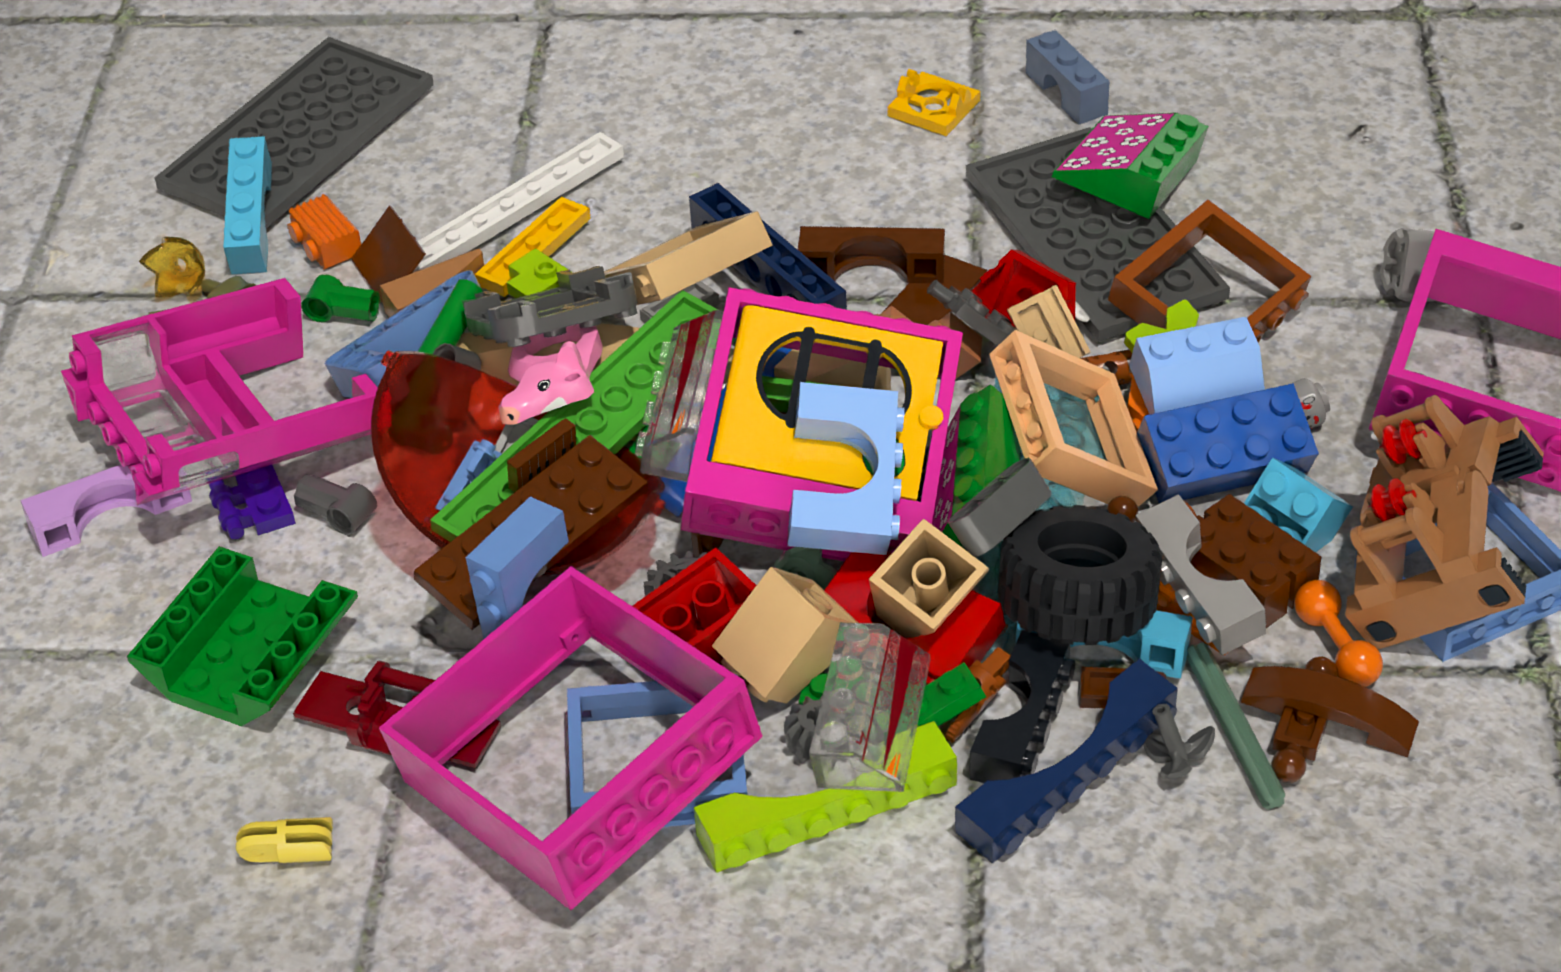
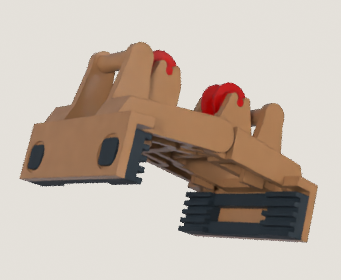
M1437 395L1426 398L1424 404L1388 417L1384 415L1374 417L1372 419V429L1380 444L1379 448L1376 449L1379 459L1376 467L1372 470L1369 481L1370 486L1360 512L1361 525L1352 528L1350 531L1352 544L1357 550L1354 594L1347 596L1345 616L1366 642L1371 643L1379 650L1524 604L1527 585L1521 583L1522 579L1520 576L1516 577L1517 572L1515 570L1512 571V566L1507 564L1505 557L1502 558V553L1497 547L1484 551L1488 486L1492 482L1501 479L1506 482L1542 469L1544 452L1516 416L1499 423L1488 416L1464 425ZM1431 418L1442 436L1435 433L1425 423L1420 422ZM1418 539L1436 569L1403 579L1406 542Z

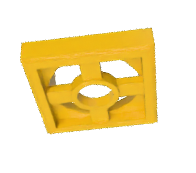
M908 69L906 77H900L897 97L887 106L888 116L947 136L980 101V91L925 72H921L918 75L917 71ZM927 89L939 92L936 96L927 98L918 95L921 91ZM951 97L950 103L947 105V100ZM909 104L921 107V112L919 113L912 109ZM929 104H940L943 106L938 110L926 108Z

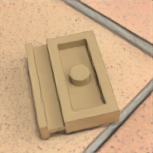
M1057 285L1007 309L1015 328L1019 332L1078 358L1091 353Z

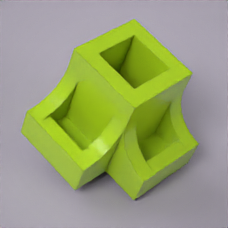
M535 248L508 265L509 275L512 278L507 282L508 294L518 298L557 288L559 283L556 272L569 269Z

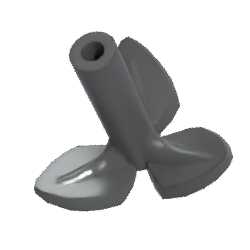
M1157 705L1153 709V715L1161 734L1151 733L1143 744L1147 755L1156 763H1167L1161 768L1162 778L1182 777L1192 770L1186 761L1187 759H1202L1210 750L1215 738V728L1213 726L1203 728L1193 734L1185 743L1182 741L1169 705Z

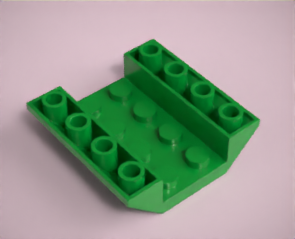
M219 546L127 655V659L134 668L171 702L243 726L273 708L356 601L358 594L357 591L321 580L310 596L258 580L253 557Z

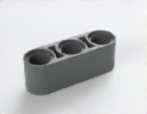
M1025 458L1014 463L999 474L948 520V524L963 548L974 557H978L1001 542L1052 495V492L1031 458Z

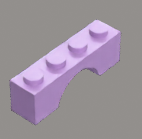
M120 464L20 501L29 530L42 556L45 557L81 543L82 533L87 524L107 510L133 506L146 509L157 515L192 502L190 490L137 505L135 483L131 471L127 466L122 467ZM182 468L179 470L180 487L174 492L189 488L186 474Z

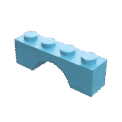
M265 136L232 138L229 140L223 248L231 275L267 272L268 240L264 200L265 191L271 190L272 162Z
M1156 610L1153 618L1136 634L1128 638L1122 636L1119 641L1113 643L1100 641L1097 645L1117 649L1127 654L1134 662L1140 658L1155 671L1164 672L1166 676L1181 679L1187 660V650L1190 646L1193 617ZM1018 621L1016 631V642L1021 633V630H1024L1020 627ZM1073 642V645L1070 644V648L1085 645V642Z

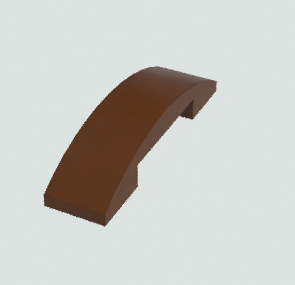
M1253 667L1241 699L1243 704L1282 716L1286 705L1368 732L1366 744L1405 757L1409 756L1419 721L1408 711L1369 688L1330 674L1295 667Z

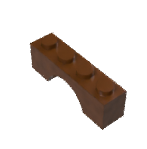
M800 227L798 250L834 281L842 273L852 268L877 265L897 271L904 277L907 283H932L934 280L944 283L945 228Z

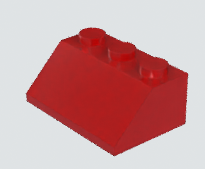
M715 547L636 602L632 607L712 660L720 663L723 657L712 645L757 585Z

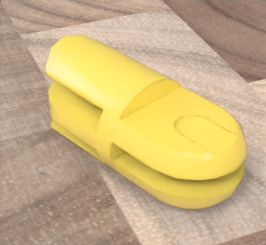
M331 817L251 822L238 830L235 848L241 858L250 862L293 863L331 861L333 819Z

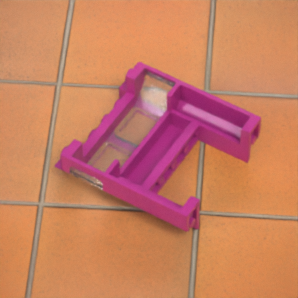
M286 278L72 335L73 351L69 352L72 368L61 371L78 422L90 419L93 425H98L105 443L115 448L122 467L127 466L131 471L135 483L137 505L370 435L372 430L384 425L383 393L367 374L352 377V398L275 421L239 377L240 375L304 358L301 296Z

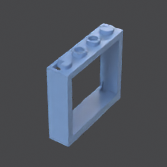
M1493 483L1488 486L1486 525L1539 579L1526 584L1525 602L1522 605L1420 636L1442 662L1561 610V550ZM1418 539L1406 542L1405 556L1423 549ZM1356 551L1355 566H1354L1355 569H1356L1357 551Z
M656 681L567 689L571 813L576 812L598 792H585L582 722L687 713L693 706ZM744 754L732 764V780L713 781L664 827L695 824V806L734 792L747 795Z

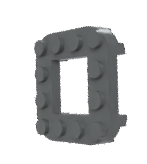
M594 266L575 273H571L570 269L556 272L559 287L503 302L500 301L499 293L488 290L475 294V299L462 301L468 331L472 332L473 336L481 335L484 336V339H494L496 343L507 342L508 347H517L530 343V336L543 333L544 337H555L565 334L567 332L566 327L579 324L580 328H587L601 324V318L614 314L615 318L636 315V305L638 302L632 273L628 272L605 278L603 266Z

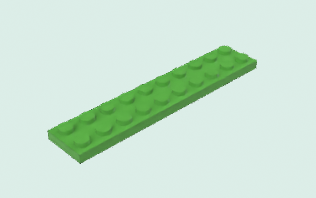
M681 290L591 372L590 382L594 388V393L587 399L551 410L430 519L431 530L451 542L510 497L514 492L509 489L507 460L565 418L576 425V445L591 435L615 455L659 413L681 324L686 323L689 327L690 322L688 321L707 314V319L708 317L711 319L710 325H712L706 333L704 328L708 330V326L705 327L704 325L700 328L701 331L703 329L704 334L703 336L702 334L699 335L701 338L698 339L701 342L704 340L706 342L701 345L703 349L695 351L696 353L693 357L696 359L692 360L690 373L685 385L686 388L696 376H699L713 362L723 312ZM712 311L715 312V315H713V316H714V317H713V320H712V317H710L711 314L713 313ZM682 329V330H681V332H682L681 334L684 335L683 342H684V341L686 342V341H687V336H688V333H687L688 331L685 330V331L683 332V329ZM681 347L675 353L672 371L670 372L671 377L668 380V388H666L667 391L665 392L661 410L677 396L678 380L681 374L679 365L684 358L685 349Z

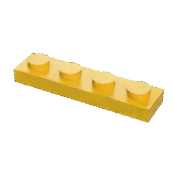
M561 196L475 273L480 286L506 297L508 295L507 282L512 279L509 275L508 265L535 248L548 257L552 255L591 219L590 208Z

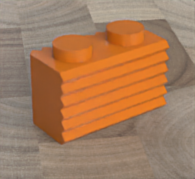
M327 195L316 196L314 200L310 199L308 203L303 202L302 205L297 204L295 208L291 207L289 209L291 223L287 224V228L292 240L295 243L300 242L301 245L303 244L309 260L319 262L323 270L351 259L361 246L359 231Z

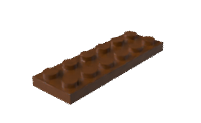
M589 435L414 570V580L467 627L473 630L480 625L465 557L529 497H533L563 511L569 540L539 570L532 580L534 582L647 492L648 482L594 437Z

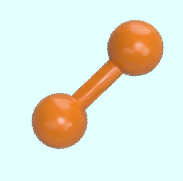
M1312 580L1303 584L1295 595V611L1306 624L1323 626L1339 649L1334 661L1338 670V677L1364 687L1375 683L1382 673V656L1379 650L1371 643L1362 640L1353 641L1338 619L1342 607L1339 591L1334 585L1324 580Z

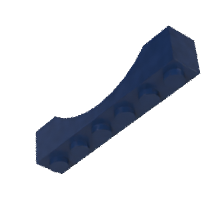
M1139 658L1110 682L1108 701L1102 718L1090 737L1075 752L1055 765L1030 775L1007 780L986 781L955 806V832L992 864L1005 853L1007 855L1012 854L1020 847L1024 838L1034 829L1045 827L1052 820L1055 812L1067 802L1074 803L1084 793L1086 787L1095 779L1106 777L1114 769L1117 761L1128 752L1134 753L1142 747L1146 738L1159 728L1153 715V709L1157 705H1169L1175 718L1178 688Z

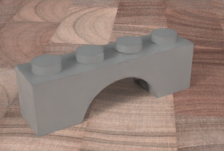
M1176 495L1135 515L1136 522L1142 524L1147 532H1151L1162 551L1160 581L1164 585L1169 583L1172 586L1180 608L1185 614L1191 612L1196 619L1198 631L1206 643L1212 642L1220 654L1223 655L1266 634L1265 608L1243 579L1233 581L1212 579L1198 572L1190 563L1193 556L1201 549L1200 522L1180 495Z

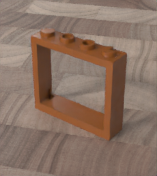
M1206 200L1113 279L1108 297L1109 302L1138 324L1146 323L1165 329V316L1169 307L1144 287L1208 235L1280 289L1247 318L1259 343L1263 334L1268 329L1274 331L1285 319L1286 313L1291 309L1297 311L1300 308L1301 302L1309 296L1306 289L1311 275L1213 202Z

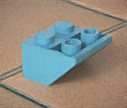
M1275 458L1271 459L1244 502L1248 507L1314 552H1317L1333 540L1353 508L1352 505L1295 467Z

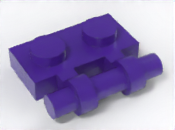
M273 465L236 475L237 486L234 487L225 485L223 480L209 484L211 490L209 498L213 507L220 512L218 516L220 525L224 531L228 532L232 539L241 538L244 535V529L251 526L255 527L259 536L296 524L293 511ZM241 504L246 506V508L240 510L235 507Z

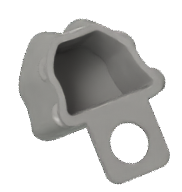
M1400 228L1389 236L1383 247L1384 261L1380 268L1382 284L1388 294L1397 296L1398 299L1411 302L1434 235L1433 231ZM1427 298V301H1426V302L1437 301V300H1433V299Z

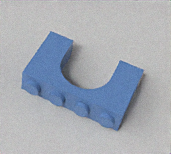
M529 497L465 557L483 640L523 606L526 592L535 575L569 542L562 510Z

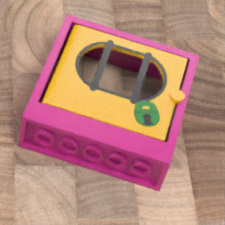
M729 287L685 490L681 531L700 533L702 535L780 550H789L794 548L793 546H787L789 511L793 490L836 494L849 493L862 488L873 478V471L868 460L852 446L833 441L794 438L800 382L806 383L811 353L866 363L862 388L874 389L878 366L896 369L902 378L905 389V401L902 406L905 410L902 432H896V443H903L901 467H895L894 478L901 479V495L899 504L893 503V515H900L898 540H890L888 552L893 553L923 518L932 524L963 332L951 330L946 326H929L913 323L905 318L892 319L877 316L868 311L856 312L835 308L826 303L814 304L798 301L790 296L778 297L757 293L752 289ZM733 338H737L710 462L707 461L731 343ZM781 347L799 350L786 414H782L771 404L762 383V373L766 362ZM937 377H940V378H941V381H940V387H939L937 405L934 406V405H933V401H934V395H935ZM932 430L921 501L919 502L917 497L928 431ZM822 549V558L843 562L851 554V552Z

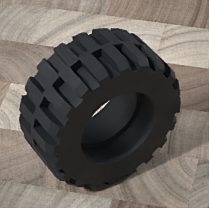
M1074 505L1073 508L1053 506L1048 511L1039 509L1028 516L1001 543L998 599L1004 611L1013 622L1018 621L1022 629L1029 633L1035 631L1041 638L1051 640V638L1059 639L1061 643L1073 645V642H1085V645H1097L1100 641H1106L1107 643L1117 642L1122 636L1128 638L1136 634L1148 624L1156 612L1162 551L1151 532H1147L1146 528L1139 522H1131L1128 516L1121 513L1115 515L1109 513L1108 509L1099 507L1096 510L1087 509L1083 505Z

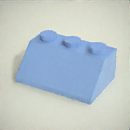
M1247 317L1136 338L1129 366L1149 415L1265 390L1260 346Z

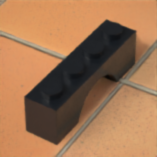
M1021 630L1009 658V688L1018 693L1025 700L1026 704L1010 716L1000 719L983 720L970 750V780L985 783L986 781L1007 780L1035 773L1039 756L1038 752H1036L1039 745H1046L1051 729L1050 716L1051 714L1058 715L1062 705L1063 684L1070 685L1073 679L1076 661L1070 659V644L1061 643V640L1054 638L1047 640L1039 637L1038 633H1029Z

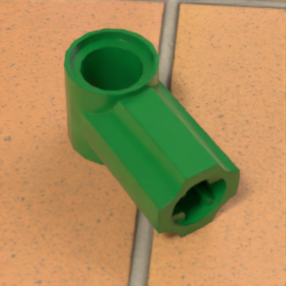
M322 274L314 280L301 303V308L308 318L316 322H327L332 316L374 322L379 313L380 295L379 291L343 286L340 280L334 276Z

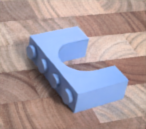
M800 382L796 403L794 438L833 441L852 446L868 460L873 471V478L862 488L849 493L836 494L793 490L789 511L787 546L887 555L890 540H898L900 515H893V503L899 504L901 479L894 478L895 467H901L903 443H896V432H902L905 412L904 408L897 407L898 391Z

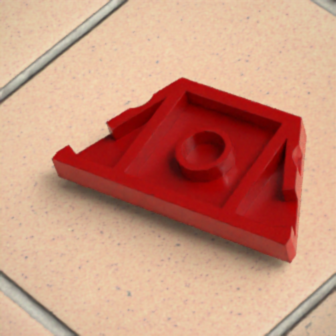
M1011 249L999 260L995 268L989 269L979 278L981 282L971 290L983 300L982 303L990 310V314L996 309L1012 322L1007 309L1057 285L1075 320L1076 282L1020 250Z

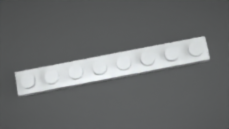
M599 132L417 242L426 255L413 273L460 256L476 248L624 157L623 146Z

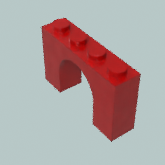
M851 552L824 591L867 630L847 650L848 653L855 660L863 664L870 662L882 668L889 635L881 632L873 624L876 612L869 578L892 553L887 552V555ZM971 590L934 633L905 638L918 646L921 650L920 656L921 654L924 655L923 650L926 651L927 655L929 653L928 662L925 663L927 667L925 666L926 671L924 674L913 669L915 668V663H917V670H919L921 663L919 661L918 664V661L913 659L914 664L911 665L913 672H910L911 676H909L910 682L913 680L912 683H915L916 679L919 682L921 678V682L918 685L923 688L965 662L968 668L976 660L981 662L1005 628L1001 603ZM897 637V639L899 640L898 646L896 645V643H893V640H892V642H889L890 644L892 643V645L894 644V648H895V646H896V647H899L900 639H899L898 637ZM893 649L894 655L891 659H886L884 671L894 679L896 673H890L889 670L893 668L896 672V668L892 667L894 664L887 662V660L891 661L893 658L894 662V657L898 660V654L897 657L895 654L899 652V649L897 651Z

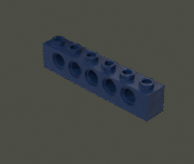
M719 183L689 196L691 229L752 213L748 207ZM762 220L772 246L732 266L764 294L778 297L790 296L798 301L814 304L826 303L835 308L847 310L846 290Z

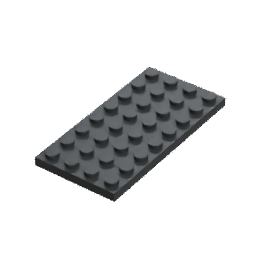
M327 37L154 177L156 187L159 190L225 216L229 140L232 138L265 136L272 162L271 190L265 191L264 200L265 225L267 228L434 86L433 76L422 70Z
M1091 127L966 165V177L1028 255L1076 282V302L1090 318L1088 322L1083 323L1098 342L1126 333L1139 325L1108 301L1113 279L1176 225L1161 207L1148 219L1052 178L1053 171L1092 130ZM1195 246L1144 287L1168 307L1185 299L1195 310L1227 300L1230 295L1229 285Z

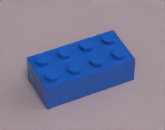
M1294 383L1145 415L1137 431L1158 488L1155 494L1159 504L1176 495H1180L1183 500L1255 485L1272 458L1287 463L1302 473H1308L1319 455Z

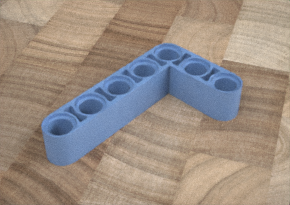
M464 271L451 277L330 356L324 364L341 395L352 398V377L367 374L383 393V403L400 394L404 386L395 369L415 356L458 280L466 279L472 281L481 288L473 271Z

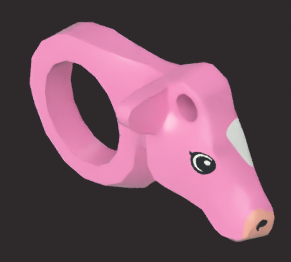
M579 324L566 327L567 332L565 334L555 337H544L543 333L530 336V343L512 348L508 373L510 377L520 383L499 404L498 409L502 424L514 425L541 413L587 399L594 393V388L590 382V375L603 349L596 326L580 328ZM565 342L557 354L533 356L545 347Z

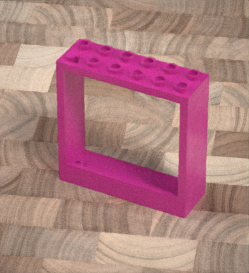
M1435 229L1372 419L1379 415L1388 417L1424 404L1425 399L1433 395H1437L1464 425L1488 416L1499 423L1517 416L1544 452L1542 469L1518 478L1561 492V419L1404 369L1427 298L1561 339V267ZM1431 418L1420 422L1425 423L1435 433L1442 436ZM1371 420V423H1370V426H1369V430H1372V431H1373V429H1372V420Z
M572 566L379 727L405 783L569 910L574 909L763 737L743 679ZM592 637L693 707L549 836L541 841L442 765Z

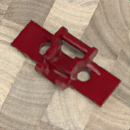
M380 660L376 662L364 679L365 682L320 671L293 712L294 717L345 731L351 744L391 756L392 754L379 727L403 707L386 701L385 684L421 693L435 681L434 679L390 668L388 662ZM358 705L359 715L349 713L353 706ZM495 719L448 761L476 768L500 729L501 721Z

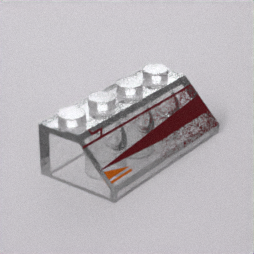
M714 310L674 327L670 343L663 341L659 365H664L663 372L655 371L651 394L656 395L655 402H647L643 424L649 425L647 433L639 432L635 455L642 456L640 473L684 482L688 481L724 311Z
M840 622L809 751L817 788L904 792L931 658L929 653L883 624Z

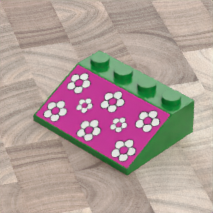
M1179 113L1104 115L1053 171L1052 178L1150 219L1197 162L1209 126L1200 123L1197 118L1191 115H1181Z
M991 384L977 393L968 395L959 405L947 428L932 525L962 548L963 546L948 524V520L1005 469L1020 461L1021 447L1003 394Z

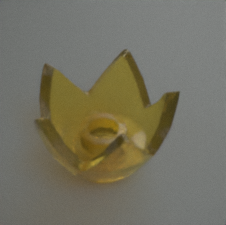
M163 237L160 245L149 250L139 260L146 269L156 274L155 297L157 298L172 297L181 293L192 296L202 284L205 276V260L201 251L192 242L180 237ZM179 258L185 262V270L179 266Z

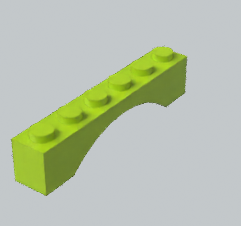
M935 721L895 735L885 768L886 750L866 769L851 779L831 788L806 795L789 797H758L734 792L695 806L696 835L716 873L731 867H739L761 856L783 851L794 844L811 838L822 837L830 831L852 823L863 822L871 816L893 808H901L912 801L932 794L942 793L948 788L956 786L957 756ZM899 753H900L901 755H900L899 765H898L897 774H896V778H895V777H894V774H895V770H896L898 755H899ZM896 755L893 774L890 775L886 770Z

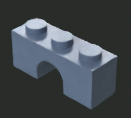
M1056 30L1026 40V74L1043 90L1058 85L1061 92V108L1078 125L1108 115L1110 81Z

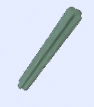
M1202 642L1198 645H1191L1187 650L1189 653L1187 660L1262 806L1268 810L1274 807H1281L1285 803L1286 793L1209 646Z

